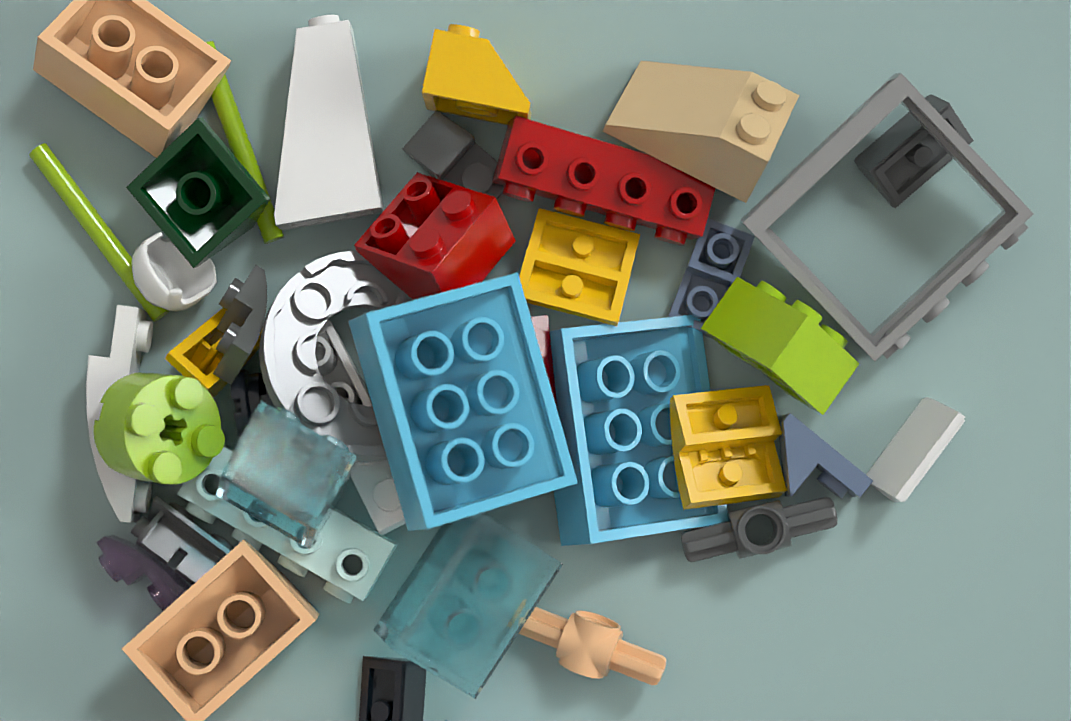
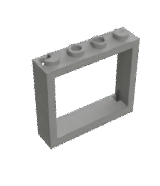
M895 73L757 203L741 221L856 343L876 361L882 355L888 359L895 351L901 350L911 338L906 332L921 318L928 323L937 317L950 303L945 296L960 282L966 287L977 280L989 267L985 259L1000 245L1006 250L1018 242V237L1028 229L1025 222L1034 213L902 73ZM901 103L993 200L1002 212L870 334L769 227Z

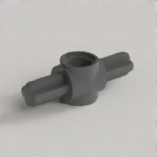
M830 497L814 499L782 507L780 500L728 512L729 521L684 531L681 534V542L688 562H696L736 552L738 558L742 559L790 547L791 538L834 528L837 525V512ZM757 514L767 516L773 525L772 536L767 542L760 545L751 543L745 533L748 520Z

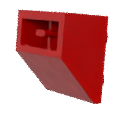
M417 172L354 244V247L362 257L411 299L417 300L482 282L516 240L496 197Z

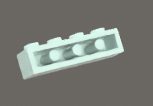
M224 444L221 453L213 457L205 470L195 478L183 483L177 494L189 501L185 510L209 524H213L216 518L221 519L235 527L231 536L239 542L245 539L257 551H259L262 544L281 554L277 563L302 577H305L308 570L327 580L323 587L325 591L349 604L354 596L362 601L367 599L398 545L397 542L384 535L382 536L376 530Z

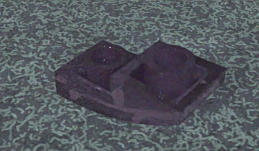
M110 535L104 536L96 542L103 551V554L98 559L108 575L115 582L123 579L127 586L137 584L148 576L152 584L147 587V590L162 611L190 588L171 567L163 564L142 547L131 541Z

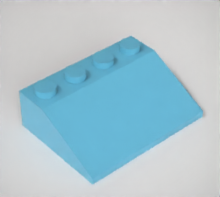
M518 272L365 313L348 321L408 531L430 529L578 483Z
M692 315L618 322V326L599 324L550 331L557 410L578 482L577 484L554 490L561 546L594 544L709 526L729 521L727 504L683 510L672 450L670 398L673 395L711 391L703 333L693 328L694 320L701 322V319H697Z

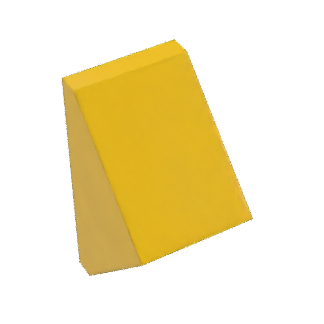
M225 308L218 311L174 347L164 358L184 377L198 380L212 397H216L227 385L226 381L213 374L224 356L215 348L224 335L223 332L216 328L227 311ZM261 332L244 365L259 350Z

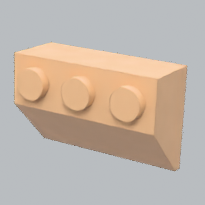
M73 0L38 36L33 70L157 158L197 119L228 70L231 60L147 0Z
M244 539L129 641L122 650L185 721H204L314 623L320 614L280 570Z

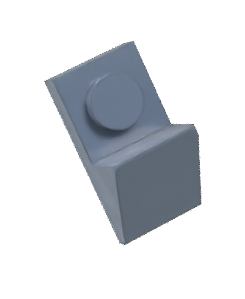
M791 413L784 414L779 420L782 435L779 436L782 474L787 489L785 496L791 497L815 467L822 472L817 477V480L841 499L846 493L852 497H861L873 482L871 478Z

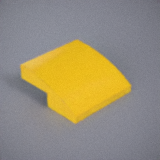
M538 208L519 276L526 302L618 326L640 234Z
M769 385L673 395L670 398L672 450L683 510L778 498L787 491L774 443L782 435Z

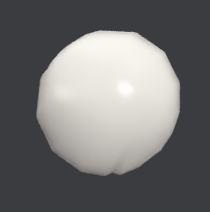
M159 232L143 241L135 249L131 262L135 285L152 305L175 312L189 309L209 295L216 285L215 265L210 258L200 266L193 268L169 238H162L163 234Z

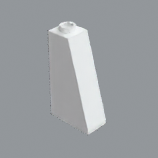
M338 15L314 17L308 20V27L296 29L274 211L276 226L282 229V231L381 214L384 211L354 32L350 21H340Z

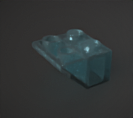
M261 401L221 474L216 496L310 550L340 502L357 456L350 453L348 447L339 439L330 435L321 436L302 425L300 419L289 410L281 407L273 408Z

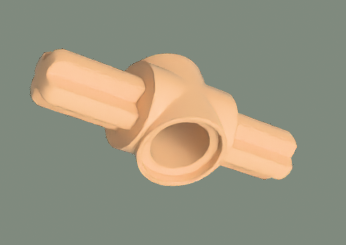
M523 604L514 621V631L516 633L557 648L556 657L559 658L560 665L586 677L601 679L607 676L610 670L653 686L660 682L666 668V658L663 655L622 640L623 631L620 630L621 626L618 623L593 612L578 610L575 613L573 612L569 619L533 605Z

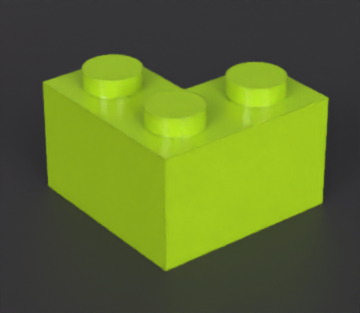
M736 277L701 329L727 352L764 373L789 396L824 415L860 364L844 349L848 341L827 325L822 324L819 326L818 324L822 320V316L805 303L795 300L793 305L790 306L784 303L787 299L786 296L770 284L761 280L757 287Z

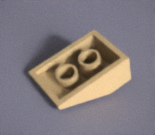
M640 61L602 132L746 203L770 160L799 95L776 82L750 71Z

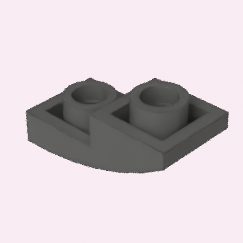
M255 265L244 283L234 278L218 304L227 309L216 328L223 332L224 335L215 350L224 354L213 374L229 384L233 383L251 354L259 338L266 315L265 270Z

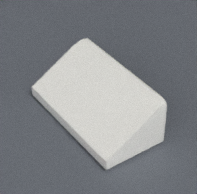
M923 398L866 475L873 480L871 485L893 502H905L963 425L965 416L932 398Z

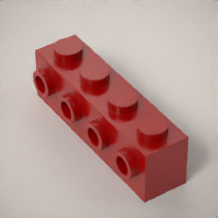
M519 116L513 117L508 122L492 180L493 183L503 185V194L511 198L533 202L535 195L555 200L553 208L560 212L584 217L586 210L606 215L604 223L609 226L627 231H635L636 224L655 229L654 238L680 246H685L686 239L693 240L703 237L716 189L648 154Z

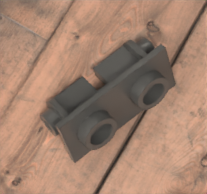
M158 496L153 500L148 517L142 516L131 530V534L138 538L136 544L165 565L168 564L177 551L186 556L175 569V573L191 585L197 582L234 549L225 538L217 534L209 535L194 524L193 517L182 506L173 502L167 504Z

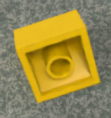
M457 24L448 25L447 31L434 29L422 88V95L427 110H437L442 113L507 126L508 122L515 116L531 120L529 100L489 40L479 38V30Z

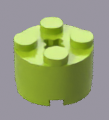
M133 373L120 378L104 393L100 403L104 404L99 420L94 421L93 434L97 450L101 458L111 469L133 479L160 484H180L195 478L206 469L213 457L221 453L225 442L224 433L221 430L219 410L211 394L195 378L178 375Z

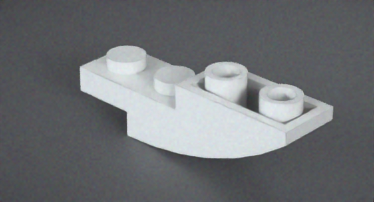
M117 305L110 358L88 356L86 409L90 444L97 472L106 496L118 520L132 523L139 521L140 512L147 513L152 497V482L133 479L111 469L101 458L97 450L93 430L94 421L99 420L104 404L100 403L106 390L120 378L133 373H139L141 353H148L151 347L153 322L146 321L147 313L143 309Z
M327 320L318 333L315 348V357L320 375L326 383L337 391L339 396L348 402L368 407L372 406L364 381L330 320ZM341 457L378 532L383 536L406 524L388 460L367 462Z

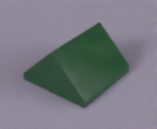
M202 117L197 118L126 187L193 268L200 266L252 229L271 199Z

